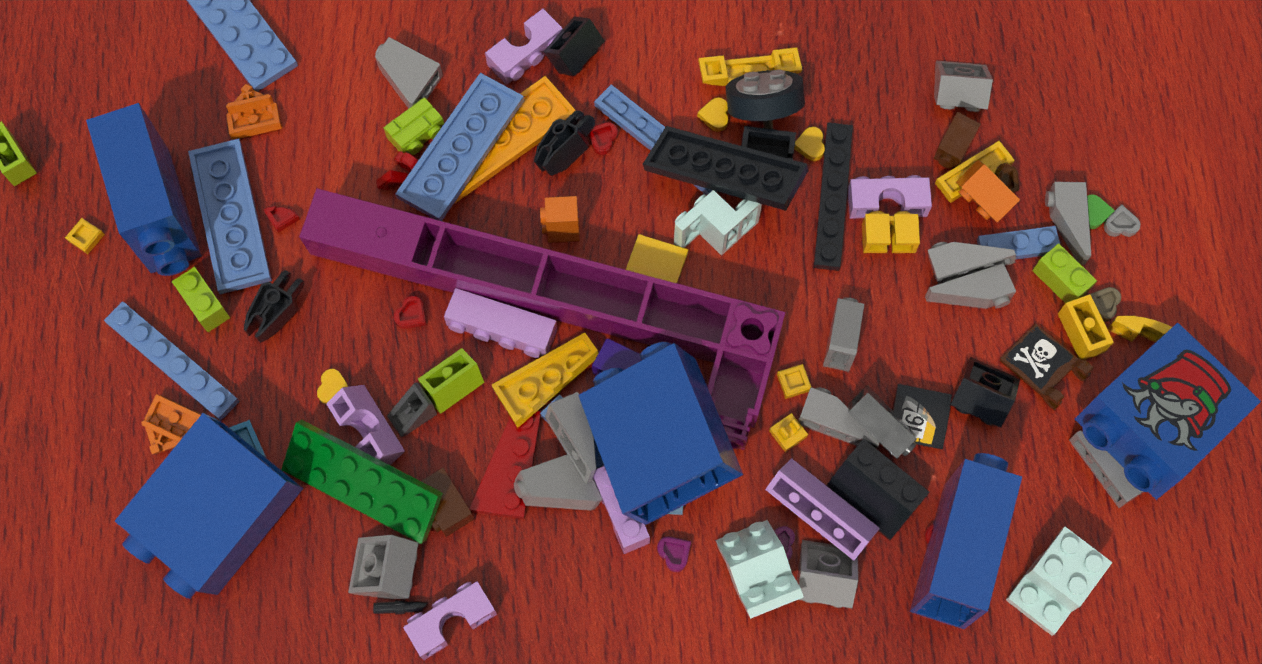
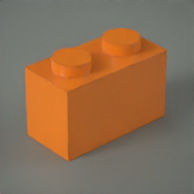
M979 160L955 182L961 188L958 193L967 202L973 200L979 206L976 211L986 220L992 218L998 222L1020 201Z
M577 196L545 198V207L540 208L542 234L548 235V242L580 241Z

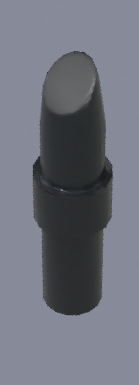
M395 600V602L373 603V613H395L397 615L422 612L427 607L428 602Z

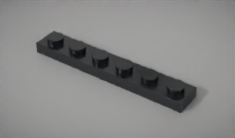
M827 122L813 268L840 271L853 125Z

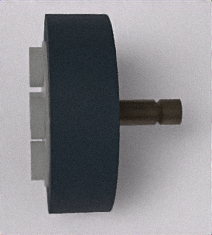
M784 70L745 73L731 80L726 85L728 112L737 119L763 121V128L774 130L773 120L790 116L804 107L803 78L796 73Z

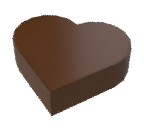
M1010 163L1000 164L996 169L995 175L1012 192L1019 191L1017 169Z

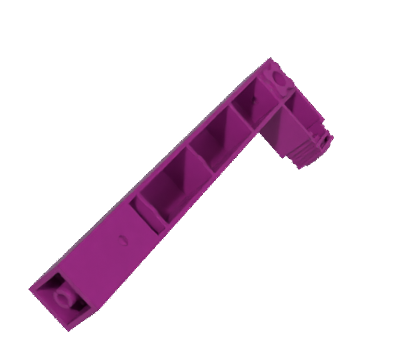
M316 188L299 236L311 255L452 293L457 288L553 320L650 346L659 342L675 343L695 358L714 362L708 390L732 448L745 449L750 427L755 428L785 312Z

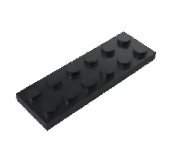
M669 126L665 127L643 162L645 171L784 211L787 210L809 171L806 163Z

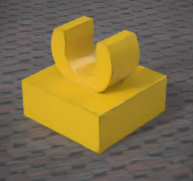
M792 413L769 429V432L785 453L808 436Z

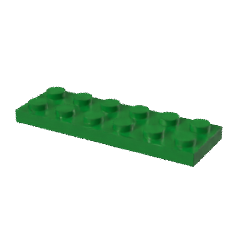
M300 420L295 424L282 465V471L420 544L427 540L443 495L441 491L304 420Z

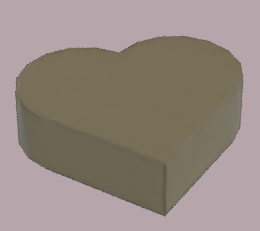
M1108 287L1088 294L1091 295L1103 321H1110L1115 316L1116 306L1121 301L1120 292L1113 287Z

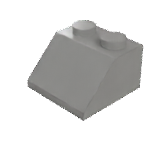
M936 61L934 83L936 105H940L944 109H954L955 106L965 107L966 110L974 112L980 111V109H988L993 79L987 65Z
M394 535L358 538L348 593L386 599L409 598L414 565L417 560L418 542Z
M802 540L797 583L804 597L798 600H803L807 603L828 604L837 608H852L858 584V557L853 561L835 545Z

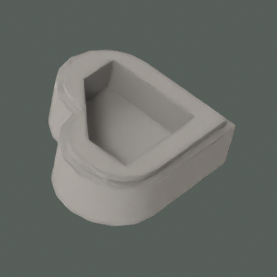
M1121 205L1105 221L1104 230L1110 236L1115 237L1122 234L1126 237H1131L1138 232L1141 224L1135 215Z

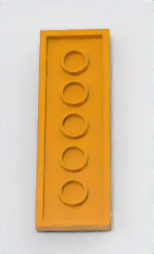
M546 76L520 93L524 96V102L454 204L539 144L554 121L558 119L566 121L576 111Z

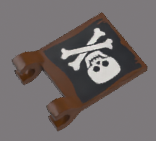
M1037 324L999 360L1041 395L1045 403L1053 410H1056L1062 404V400L1065 397L1054 387L1071 370L1079 380L1084 382L1094 368L1087 361L1073 355Z

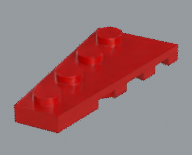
M541 411L535 412L518 428L511 417L509 418L469 508L471 512L525 519L526 506L523 499L519 498L515 492L514 480L521 470L533 467Z

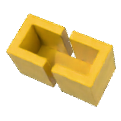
M881 211L865 214L862 222L863 253H887V245L892 244V253H916L920 244L918 214H911L907 211L897 212L894 216H889V214H884Z

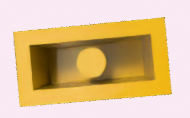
M1091 295L1067 302L1059 311L1058 316L1079 359L1086 360L1105 353L1114 343Z

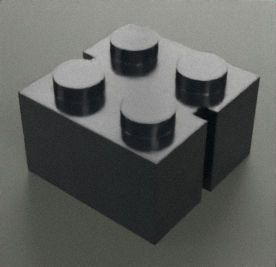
M744 126L742 146L793 160L796 132Z

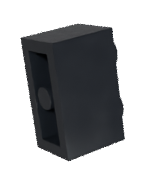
M574 16L543 52L559 74L575 76L581 72L585 63L598 52L599 47L605 40L589 18Z

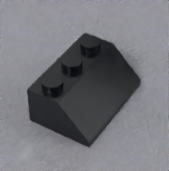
M865 439L847 457L826 485L880 528L878 531L888 540L894 537L930 493Z

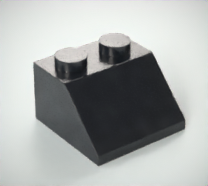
M970 357L950 405L963 414H971L980 418L987 425H996L1001 428L1015 402L1020 379Z

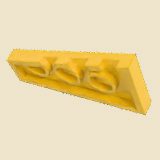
M583 333L492 384V388L518 428L594 362L598 355V350L586 333Z

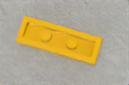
M1000 141L936 179L935 184L950 203L961 197L958 193L961 188L955 182L977 160L984 163L994 174L997 167L1002 163L1013 165L1015 160Z

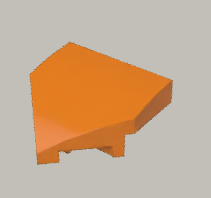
M245 84L241 88L242 93L237 99L226 105L228 110L226 114L228 130L232 140L282 129L278 106L273 102L271 95H263L253 90L250 85Z
M156 394L145 416V420L141 422L142 426H145L151 444L149 446L151 454L154 455L173 449L201 414L162 395Z

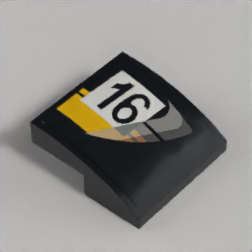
M897 383L892 410L916 434L917 439L914 443L943 450L952 394Z

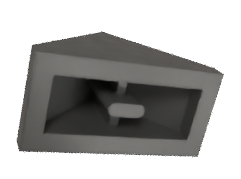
M417 382L409 388L387 417L400 436L404 437L436 416L437 412L433 403Z

